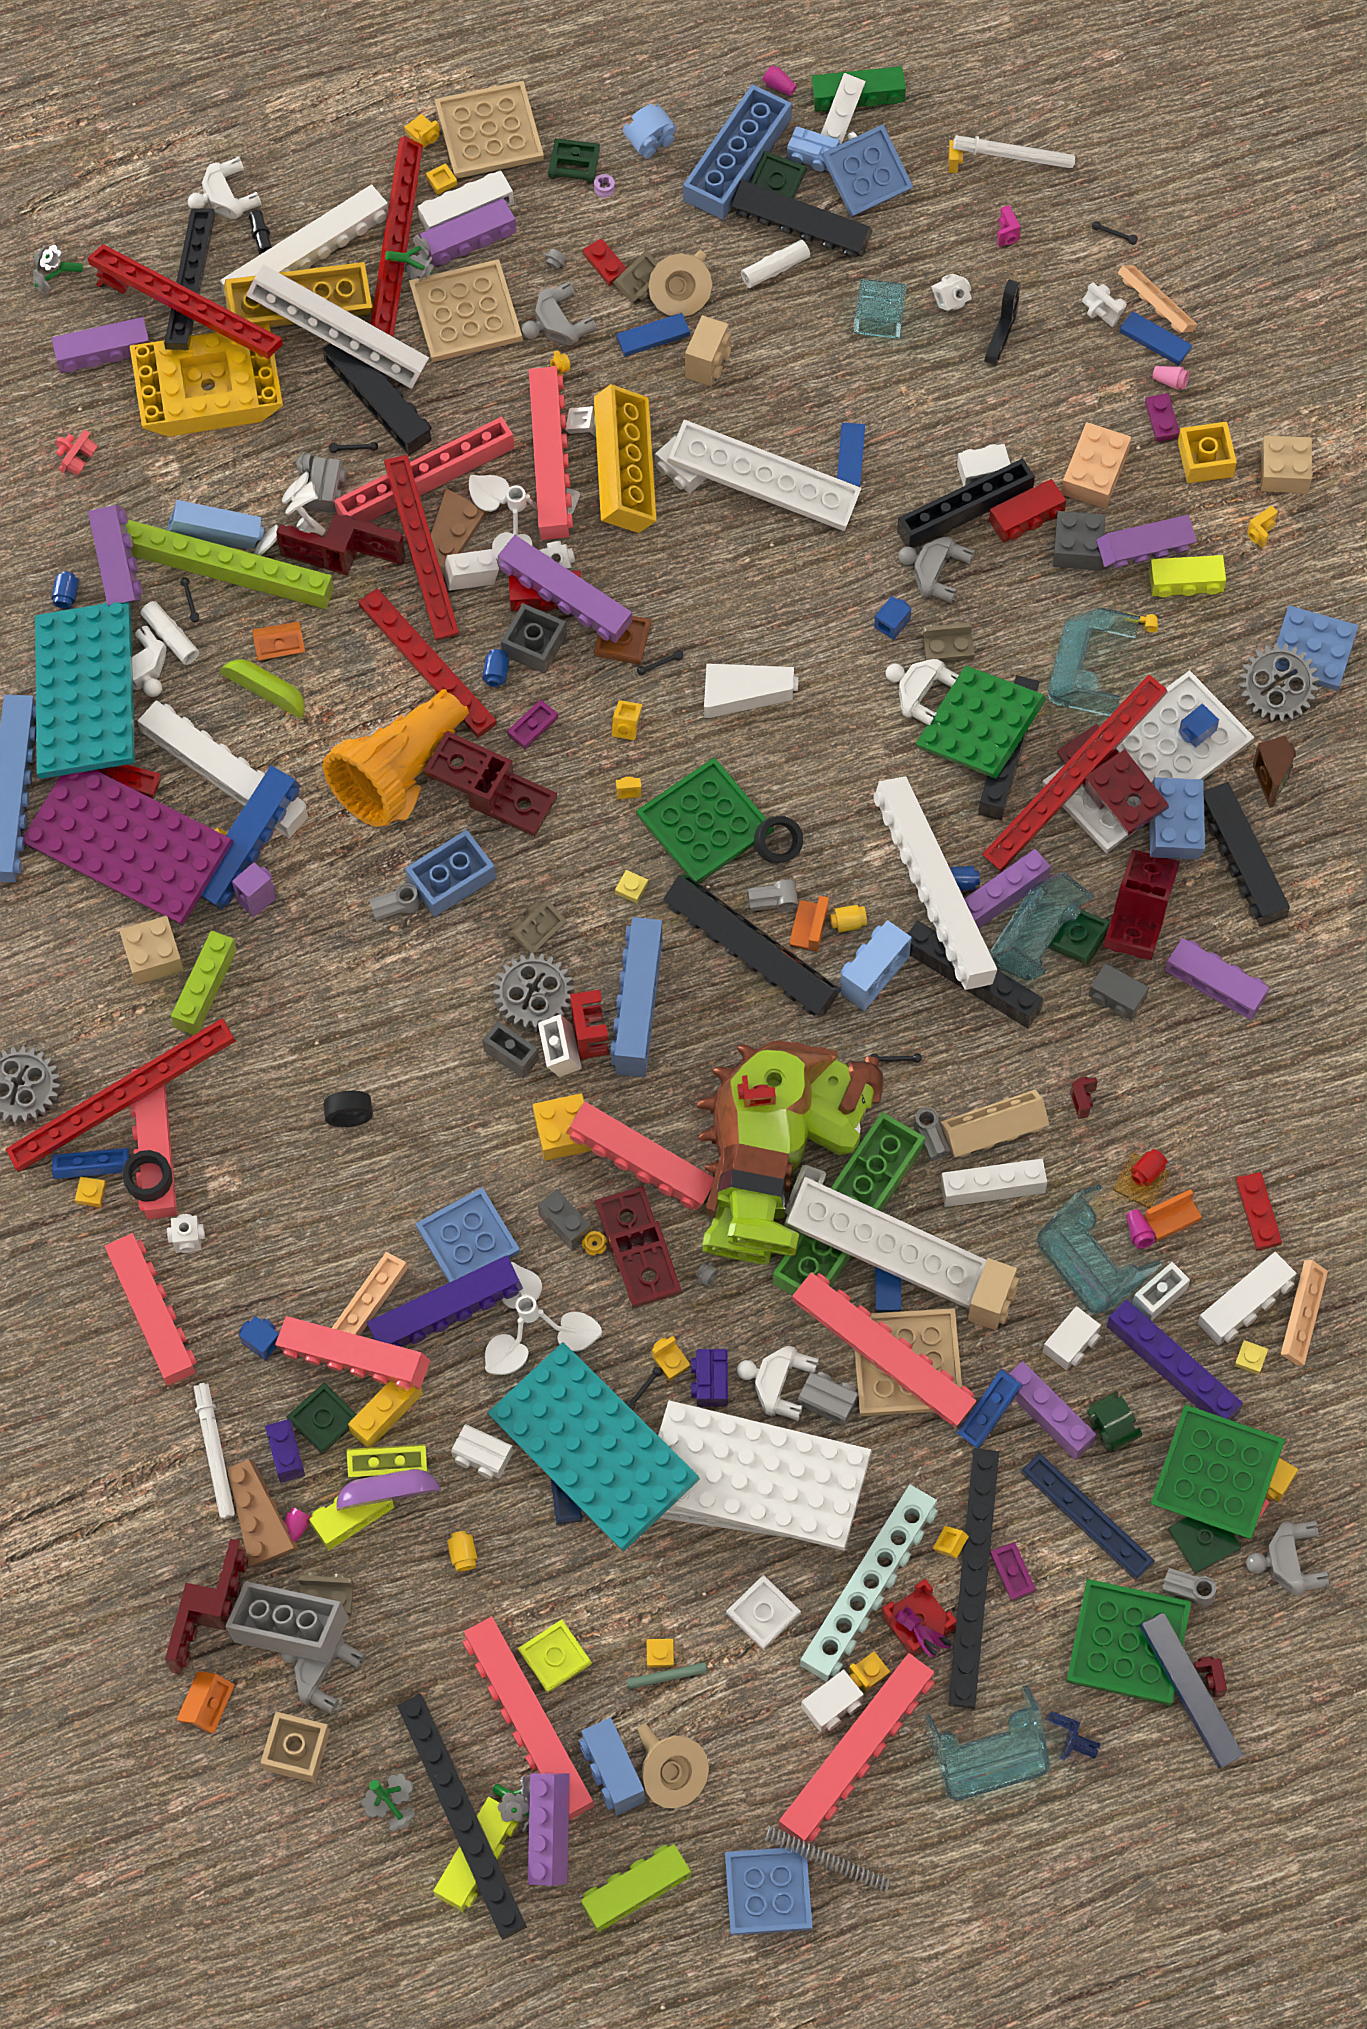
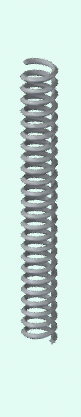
M770 1825L767 1826L768 1831L765 1841L768 1840L773 1831L770 1844L778 1834L775 1846L783 1836L780 1848L783 1847L788 1838L785 1850L788 1849L793 1840L790 1852H792L798 1842L795 1854L798 1853L802 1846L800 1857L807 1848L805 1859L812 1850L809 1860L812 1861L817 1852L814 1862L817 1863L822 1854L819 1863L822 1865L827 1856L825 1868L832 1858L830 1870L837 1860L835 1872H837L838 1867L842 1863L839 1874H842L847 1865L844 1876H847L852 1867L849 1876L851 1879L857 1869L854 1881H856L862 1871L859 1883L862 1882L867 1873L864 1885H867L872 1875L869 1888L872 1887L877 1877L874 1890L877 1889L879 1882L882 1880L879 1892L882 1891L883 1886L887 1882L884 1894L887 1893L890 1883L889 1878L885 1879L884 1876L875 1875L874 1871L870 1873L869 1869L865 1870L864 1867L860 1868L859 1865L850 1864L849 1860L845 1862L844 1858L840 1860L839 1856L835 1858L834 1854L825 1853L824 1849L820 1851L819 1847L816 1849L814 1845L810 1847V1843L805 1845V1841L800 1842L799 1838L795 1840V1836L790 1838V1834L786 1835L785 1832L776 1831L775 1827L771 1829Z

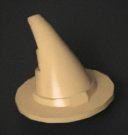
M702 250L698 251L695 255L683 253L669 255L658 262L651 272L648 284L650 298L656 308L666 315L673 316L682 313L683 316L692 315L703 308L710 298L712 280L710 271L703 262L707 256Z
M646 1723L641 1724L637 1730L647 1753L641 1773L644 1791L651 1801L663 1808L677 1809L690 1804L700 1795L707 1782L709 1765L706 1753L699 1743L687 1736H671L660 1741Z

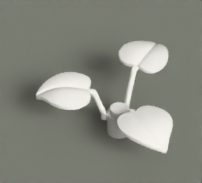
M306 471L289 486L283 495L282 502L287 504L290 500L293 501L285 513L290 515L296 510L302 516L296 526L300 531L307 533L315 532L323 536L325 528L310 517L302 507L318 499L315 485L312 482L307 484L309 473ZM278 525L273 526L263 535L262 540L256 545L254 554L261 556L275 543Z
M470 475V495L474 504L479 509L492 512L498 509L500 503H507L509 509L513 511V534L509 532L501 533L493 541L492 549L496 559L498 560L499 553L514 534L532 545V540L528 535L518 534V512L526 507L527 502L538 511L537 504L530 498V495H526L525 490L521 486L516 485L509 488L508 482L502 477L495 475ZM566 488L567 493H571L572 508H568V514H573L580 497V492Z
M511 1262L523 1289L515 1297L510 1299L503 1298L502 1301L507 1307L517 1309L519 1314L518 1334L516 1340L508 1334H501L492 1338L485 1351V1370L494 1375H507L522 1368L529 1355L527 1347L520 1344L524 1322H534L538 1317L543 1318L555 1330L560 1331L557 1336L558 1343L564 1342L573 1352L582 1351L592 1345L602 1335V1329L592 1317L581 1312L564 1314L561 1318V1326H558L544 1314L543 1310H539L536 1300L542 1292L540 1278L532 1271Z

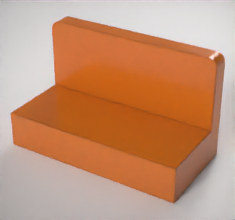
M299 621L252 630L257 660L305 652Z
M819 896L818 903L799 901L789 942L791 947L818 952L829 908V897Z
M1191 1189L1146 1211L1145 1219L1155 1232L1154 1238L1156 1242L1201 1221L1202 1216L1192 1201L1194 1193Z
M198 1671L177 1720L181 1723L193 1724L207 1733L214 1734L235 1684L216 1673Z

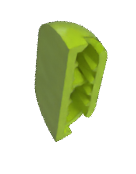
M245 659L232 660L220 669L221 675L302 719L305 712L304 698L301 692L292 684Z

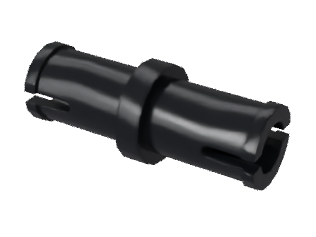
M253 210L249 213L248 218L252 226V238L256 240L258 252L261 255L272 248L269 239L270 231L265 225L262 211Z

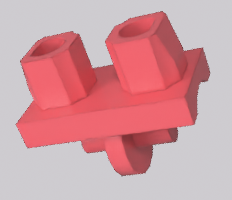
M84 429L74 445L71 443L74 437L70 434L66 438L58 437L55 444L59 448L56 454L62 457L64 453H67L58 468L59 471L65 473L68 470L73 474H80L86 463L76 457L77 454L81 452L88 458H91L98 447L88 438L90 435L88 431Z

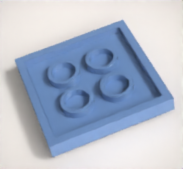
M884 124L821 154L850 217L913 188Z
M1288 605L1277 644L1279 649L1282 650L1284 645L1288 644V651H1292L1296 646L1297 655L1306 652L1304 661L1312 659L1313 662L1309 668H1317V672L1312 677H1318L1319 682L1314 684L1339 691L1358 625ZM1279 661L1275 665L1276 669L1281 672L1289 669V664L1285 661ZM1297 670L1292 671V672L1288 675V677H1291V676L1297 674L1298 671H1297Z
M483 1187L415 1223L417 1230L449 1283L506 1255L510 1259L520 1253L518 1245Z
M794 1847L792 1852H790V1848L787 1850L785 1848L725 1852L731 1936L812 1930L807 1858L805 1859L806 1849L801 1857L802 1847H800L797 1854H795L796 1847Z

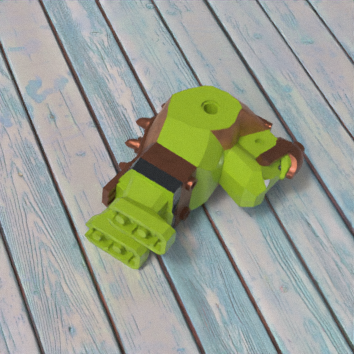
M777 1040L769 1042L759 1049L740 1044L737 1046V1050L743 1056L741 1064L736 1068L732 1067L729 1069L720 1066L712 1070L713 1074L721 1079V1085L717 1093L699 1100L696 1106L698 1109L709 1110L710 1114L713 1115L714 1125H711V1129L701 1132L698 1139L700 1141H712V1145L716 1144L720 1157L719 1161L705 1165V1170L712 1173L715 1178L706 1207V1215L712 1217L713 1221L710 1228L704 1234L703 1252L762 1265L770 1264L772 1252L788 1256L796 1255L799 1233L774 1221L775 1218L785 1217L784 1194L785 1192L790 1193L792 1184L791 1173L804 1158L808 1138L837 1155H844L855 1151L860 1142V1125L866 1109L871 1108L872 1104H879L882 1097L884 1078L883 1072L878 1067L879 1059L867 1056L864 1058V1062L849 1060L847 1063H843L837 1060L838 1051L828 1050L823 1047L807 1046L797 1042ZM747 1075L749 1089L763 1084L775 1087L776 1104L745 1108L744 1099L739 1100L737 1084H742V1076Z

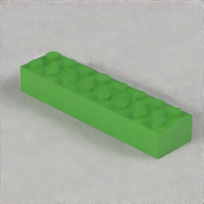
M881 1112L831 1186V1189L882 1212L923 1151L925 1137ZM800 1232L796 1255L784 1256L773 1273V1285L793 1296L812 1272L814 1275L818 1273L823 1275L830 1281L829 1286L832 1287L852 1256Z

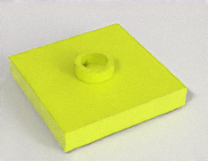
M562 1619L518 1648L519 1653L547 1694L592 1665L591 1660Z

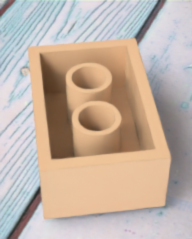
M1086 422L1063 479L1061 493L1064 496L1106 509L1129 453L1131 436Z

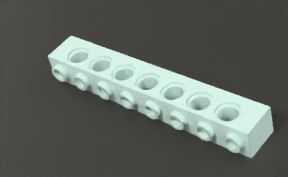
M909 1484L800 1660L802 1668L826 1682L829 1681L831 1676L834 1677L840 1672L843 1667L841 1660L845 1654L850 1655L857 1644V1641L854 1639L858 1632L864 1633L871 1621L868 1618L871 1611H877L884 1600V1597L881 1595L886 1588L891 1589L897 1580L898 1575L895 1574L899 1566L904 1568L910 1559V1548L913 1544L917 1546L925 1534L922 1531L923 1527L927 1522L931 1524L938 1513V1510L935 1509L936 1499ZM914 1514L919 1520L916 1523H908L905 1520V1516ZM894 1536H901L905 1539V1543L895 1545L891 1539ZM885 1557L890 1559L892 1564L888 1567H882L877 1561ZM873 1579L878 1583V1586L874 1589H869L864 1585V1582ZM855 1601H860L864 1604L865 1608L861 1611H855L850 1605ZM841 1623H846L851 1627V1630L847 1633H841L836 1627ZM827 1645H832L836 1647L837 1653L827 1655L823 1652V1648Z

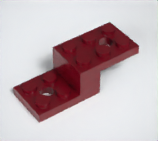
M334 514L325 538L315 532L307 533L290 525L284 526L279 524L276 531L281 556L346 576L349 574L357 552L403 565L406 558L403 535L397 530L391 528L384 529L372 522L364 523L357 521L348 515Z
M1097 724L1057 750V755L1064 764L1098 730L1099 726ZM1115 749L1098 768L1085 776V783L1082 785L1099 809L1106 806L1128 836L1169 808L1167 801L1125 749L1120 753ZM1130 797H1138L1141 803L1135 807L1130 806L1127 803Z
M448 731L424 769V775L468 794L470 808L534 837L557 799L556 792L514 774L512 760ZM460 758L464 761V764L460 767H454L451 765V761ZM521 801L531 803V806L524 810L520 809L517 805Z
M1132 849L1119 888L1114 913L1103 948L1134 955L1140 959L1152 960L1180 861L1169 858L1150 857V853Z
M644 1186L595 1200L617 1272L621 1273L632 1309L682 1294L659 1221L654 1219ZM629 1212L633 1214L634 1219L629 1223H624L620 1220L622 1213ZM646 1271H653L657 1276L655 1280L647 1282L643 1280L642 1274Z
M229 1540L217 1589L185 1582L165 1656V1661L171 1673L181 1675L183 1667L187 1668L189 1665L191 1652H188L190 1642H194L197 1635V1626L195 1624L226 1631L225 1626L234 1608L232 1607L234 1597L238 1598L241 1592L242 1583L239 1582L241 1572H246L248 1557H245L246 1551L243 1549L240 1540Z

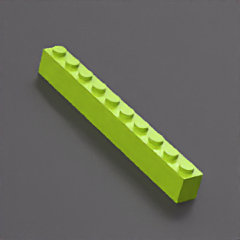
M128 520L126 524L127 533H130L133 541V547H131L132 556L323 609H327L334 591L332 575L131 520Z

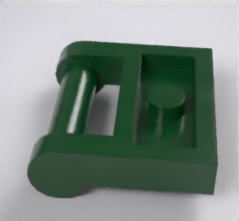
M555 138L548 178H556L558 176L587 180L588 183H594L600 144ZM558 163L589 168L588 171L560 168Z

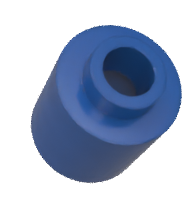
M64 571L55 576L51 596L54 606L61 609H70L72 604L75 603L79 579L75 577V574Z
M493 649L485 657L482 680L490 687H499L506 683L509 659L505 651Z
M974 866L950 867L960 891L975 890V885H980L979 870H974Z

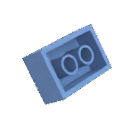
M1154 777L1152 784L1167 801L1169 808L1149 821L1150 857L1199 859L1205 850L1203 780Z
M467 829L405 868L408 883L415 886L419 898L434 917L496 879L493 863Z
M611 1717L581 1730L580 1750L585 1761L591 1760L592 1762L590 1765L591 1774L596 1785L602 1784L603 1789H601L606 1808L608 1810L613 1809L617 1816L645 1803L644 1789Z

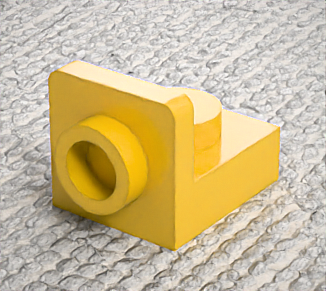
M420 114L404 127L405 132L414 141L423 145V149L427 145L434 143L440 136L439 123L436 120L431 123L423 114Z
M1270 506L1249 522L1248 536L1253 543H1257L1261 548L1267 544L1269 537L1267 532L1276 525L1275 521L1278 511L1273 506Z
M618 701L612 721L613 737L635 740L637 725L642 713V704Z
M674 1336L668 1339L664 1337L654 1344L652 1358L662 1369L669 1382L691 1368V1364L676 1345Z
M873 1651L856 1665L853 1663L849 1666V1677L858 1688H861L866 1693L889 1676L890 1671L875 1651Z

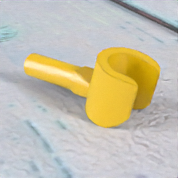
M1127 612L1126 618L1144 623L1145 631L1150 633L1158 631V618L1156 615L1149 614L1144 617Z

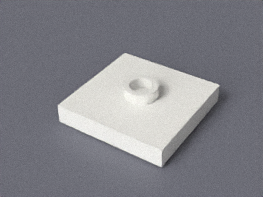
M763 1575L726 1611V1614L764 1650L801 1614V1611Z

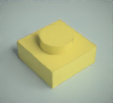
M626 870L615 889V894L637 904L648 885V879Z
M1244 1340L1235 1367L1259 1375L1268 1349Z

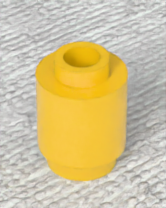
M852 905L834 908V913L830 914L832 929L836 928L837 932L840 933L862 929V926H867L865 907Z
M466 1531L452 1533L451 1538L447 1540L451 1563L452 1566H455L456 1572L476 1568L478 1558L473 1536L467 1534Z

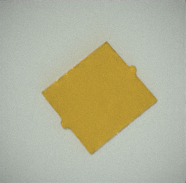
M1133 1152L1112 1190L1129 1198V1202L1134 1201L1150 1209L1170 1171L1165 1169L1150 1186L1137 1185L1131 1178L1132 1173L1130 1169L1142 1156Z

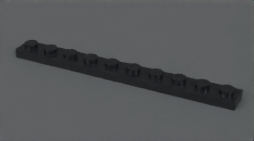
M973 1448L965 1533L969 1537L963 1548L948 1706L975 1709L999 1462V1451Z
M420 1693L398 1704L397 1707L500 1937L504 1940L527 1928L524 1918L424 1697Z

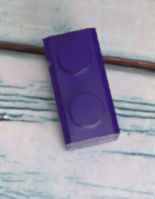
M696 1350V1358H691V1373H696L697 1383H691V1398H697L698 1407L728 1406L727 1350Z
M287 1419L265 1426L280 1483L305 1476L291 1420Z

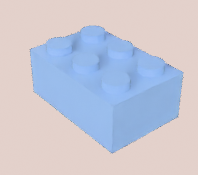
M888 920L883 926L879 925L876 927L867 945L865 943L862 944L856 952L857 957L853 962H847L841 970V995L863 1011L868 1008L910 957L911 936Z

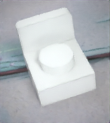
M593 406L570 408L566 423L567 428L565 430L570 434L590 432L596 437L595 408Z

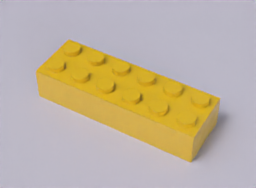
M365 262L279 272L355 316L369 315L371 312L372 303ZM255 276L225 279L224 292L229 311L256 325L269 324L270 327L295 324L246 296Z
M610 384L594 396L601 521L641 533L657 521L649 397Z

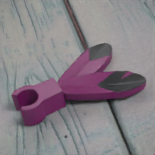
M906 1606L904 1610H900L895 1616L899 1623L903 1624L910 1631L914 1630L921 1647L930 1657L934 1658L937 1655L935 1645L941 1648H951L952 1644L945 1636L920 1625L921 1620L909 1607Z

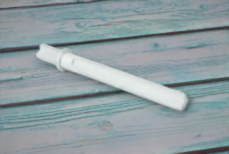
M955 135L953 140V149L970 151L973 155L982 153L1066 168H1073L1075 164V156L1072 154L979 139V136L970 138Z
M200 1383L193 1387L197 1403L195 1412L199 1414L219 1516L221 1519H229L234 1517L235 1512L214 1414L216 1405L212 1404L209 1385Z

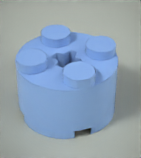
M653 104L643 107L632 116L634 121L630 125L626 123L623 128V134L645 159L652 157L660 146L667 147L675 140L673 134L675 133L676 125L659 104H657V107Z

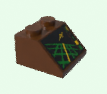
M1286 736L1258 743L1253 761V768L1269 807H1273L1289 779L1290 771L1293 768V760L1296 757L1295 748L1292 743L1289 744Z

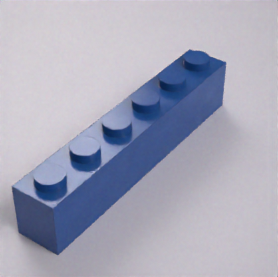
M270 765L226 836L233 840V844L201 895L202 899L221 910L232 901L234 896L232 881L258 860L260 849L264 843L269 842L272 838L274 827L286 815V808L291 801L293 802L298 797L301 785L294 778Z

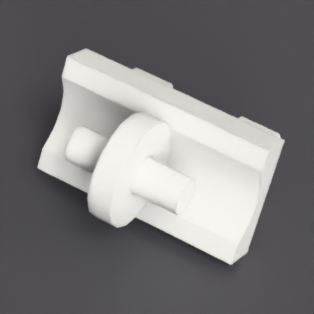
M1093 282L1089 284L1088 291L1082 299V302L1089 307L1087 315L1090 318L1098 315L1113 327L1117 324L1127 304L1121 298L1116 300L1109 296L1111 293L1110 289L1104 284L1097 286Z

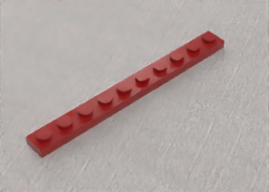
M406 136L400 138L370 321L372 326L394 337L405 263L386 260L385 254L387 251L407 252L423 150L422 144Z
M104 244L88 257L89 265L267 359L283 345L281 337Z
M1148 674L982 854L983 857L1002 872L1085 783V776L1098 768L1168 693L1167 689Z
M221 1018L7 1147L5 1150L18 1172L24 1170L236 1042L226 1021Z

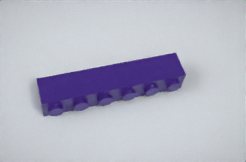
M508 1255L367 1323L374 1339L399 1347L410 1343L417 1344L423 1341L426 1335L433 1332H442L453 1322L465 1321L473 1315L472 1313L480 1309L488 1310L503 1298L510 1299L515 1297L523 1289V1286Z
M1127 1299L1109 1316L1107 1328L1198 1409L1231 1421L1240 1413L1243 1402Z

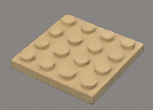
M524 81L435 99L438 118L453 175L456 179L544 161V154Z
M499 259L430 275L429 278L424 277L422 282H419L420 278L409 280L432 363L523 341Z
M955 1308L871 1313L870 1318L877 1324L880 1321L886 1324L892 1330L891 1335L898 1340L902 1337L913 1346L911 1348L913 1352L918 1356L921 1353L926 1355L933 1361L931 1366L939 1372L942 1369L954 1378L952 1382L958 1387H962ZM854 1350L860 1417L934 1412Z

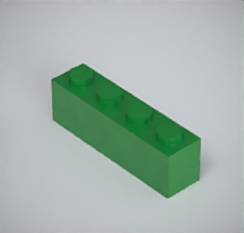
M902 66L812 75L811 78L814 111H830L844 73L866 81L856 107H874L883 104L895 105L905 102L906 87Z

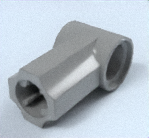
M781 880L773 886L748 889L750 911L777 908L779 911L786 912L792 911L799 906L796 884L793 880Z
M408 883L400 885L396 891L369 899L376 921L402 912L407 914L414 913L420 906L417 889ZM413 896L411 900L403 901L404 897Z
M930 1107L919 1109L915 1117L914 1130L925 1137L924 1147L929 1159L938 1160L950 1154L951 1150L938 1122L937 1112ZM928 1118L932 1121V1124L928 1126L923 1125L920 1119Z
M1169 1568L1162 1591L1194 1601L1200 1607H1207L1215 1600L1216 1584L1209 1577H1196ZM1201 1587H1206L1211 1591V1594L1201 1596L1197 1590Z

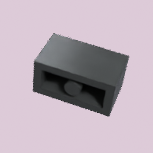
M1105 963L1090 986L1089 997L1096 1004L1109 1007L1119 1017H1127L1133 1020L1147 998L1149 987Z
M499 1021L482 1039L484 1052L523 1079L539 1061L538 1048Z
M558 1189L538 1204L539 1216L571 1251L581 1245L585 1236L591 1232V1225Z

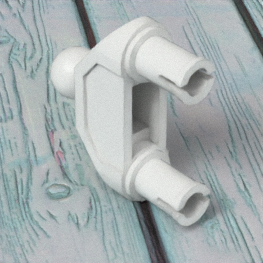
M239 157L222 164L219 162L210 164L202 181L204 194L193 193L188 198V206L190 208L203 209L205 204L208 203L216 214L229 219H237L243 215V212L262 206L259 196H257V192L240 199L234 198L225 180V177L244 171Z
M143 626L144 634L140 629L135 633V636L146 649L132 657L133 690L143 688L146 695L156 697L162 691V684L157 678L160 676L167 649L162 641L155 638L148 626Z
M938 659L912 664L907 673L897 663L890 664L885 671L889 681L894 683L900 681L899 698L903 716L907 718L914 717L927 725L932 723L936 712L924 707L920 702L935 681L939 680L952 687L959 676L947 669L944 662Z
M786 1346L764 1358L760 1369L752 1361L744 1360L739 1363L736 1371L737 1375L743 1380L756 1378L755 1391L766 1415L772 1417L778 1414L798 1422L803 1405L782 1400L780 1394L789 1369L794 1367L815 1373L819 1358L798 1353L795 1347Z

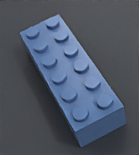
M752 84L683 184V201L724 220L732 208L731 205L741 180L746 182L751 180L764 151L770 152L791 121L792 103Z
M632 917L631 926L626 927V949L624 948L622 963L624 964L623 971L620 973L619 986L621 987L620 994L617 996L616 1009L618 1011L617 1017L614 1020L613 1032L615 1034L614 1041L612 1040L610 1055L612 1056L611 1065H615L616 1075L646 1077L663 930L662 920Z

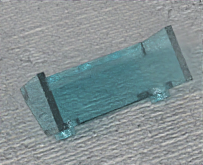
M1097 608L1067 619L1064 624L1048 686L1047 695L1049 700L1057 705L1110 716L1119 707L1120 696L1097 691V676L1091 671L1082 669L1091 630L1109 632L1136 639L1140 616L1106 608Z
M1061 872L1036 884L1028 892L989 952L996 967L1027 981L1035 980L1038 976L1043 975L1046 969L1042 967L1043 961L1040 958L1062 924L1069 920L1074 921L1081 912V909H1079L1081 904L1092 900L1094 895L1065 872Z
M1100 1184L1077 1191L1037 1236L1040 1249L1091 1313L1103 1312L1138 1289L1162 1264L1160 1260H1156L1140 1267L1129 1264L1118 1270L1089 1232L1096 1224V1214L1089 1203L1103 1189Z
M1028 1685L1022 1686L1026 1708L1011 1714L1008 1719L1009 1731L963 1745H959L956 1736L950 1732L938 1733L931 1715H925L931 1748L944 1788L950 1799L959 1801L1041 1777L1049 1770L1050 1762L1040 1709Z

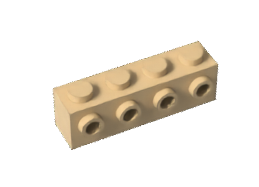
M1032 1090L941 1121V1125L951 1154L954 1157H965L978 1149H988L996 1143L1005 1140H1015L1019 1135L1028 1132H1038L1043 1127L1049 1126L1043 1098L1036 1090Z

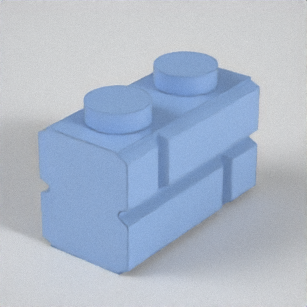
M796 126L787 147V159L798 164L812 166L814 170L819 172H829L821 154L840 145V140Z

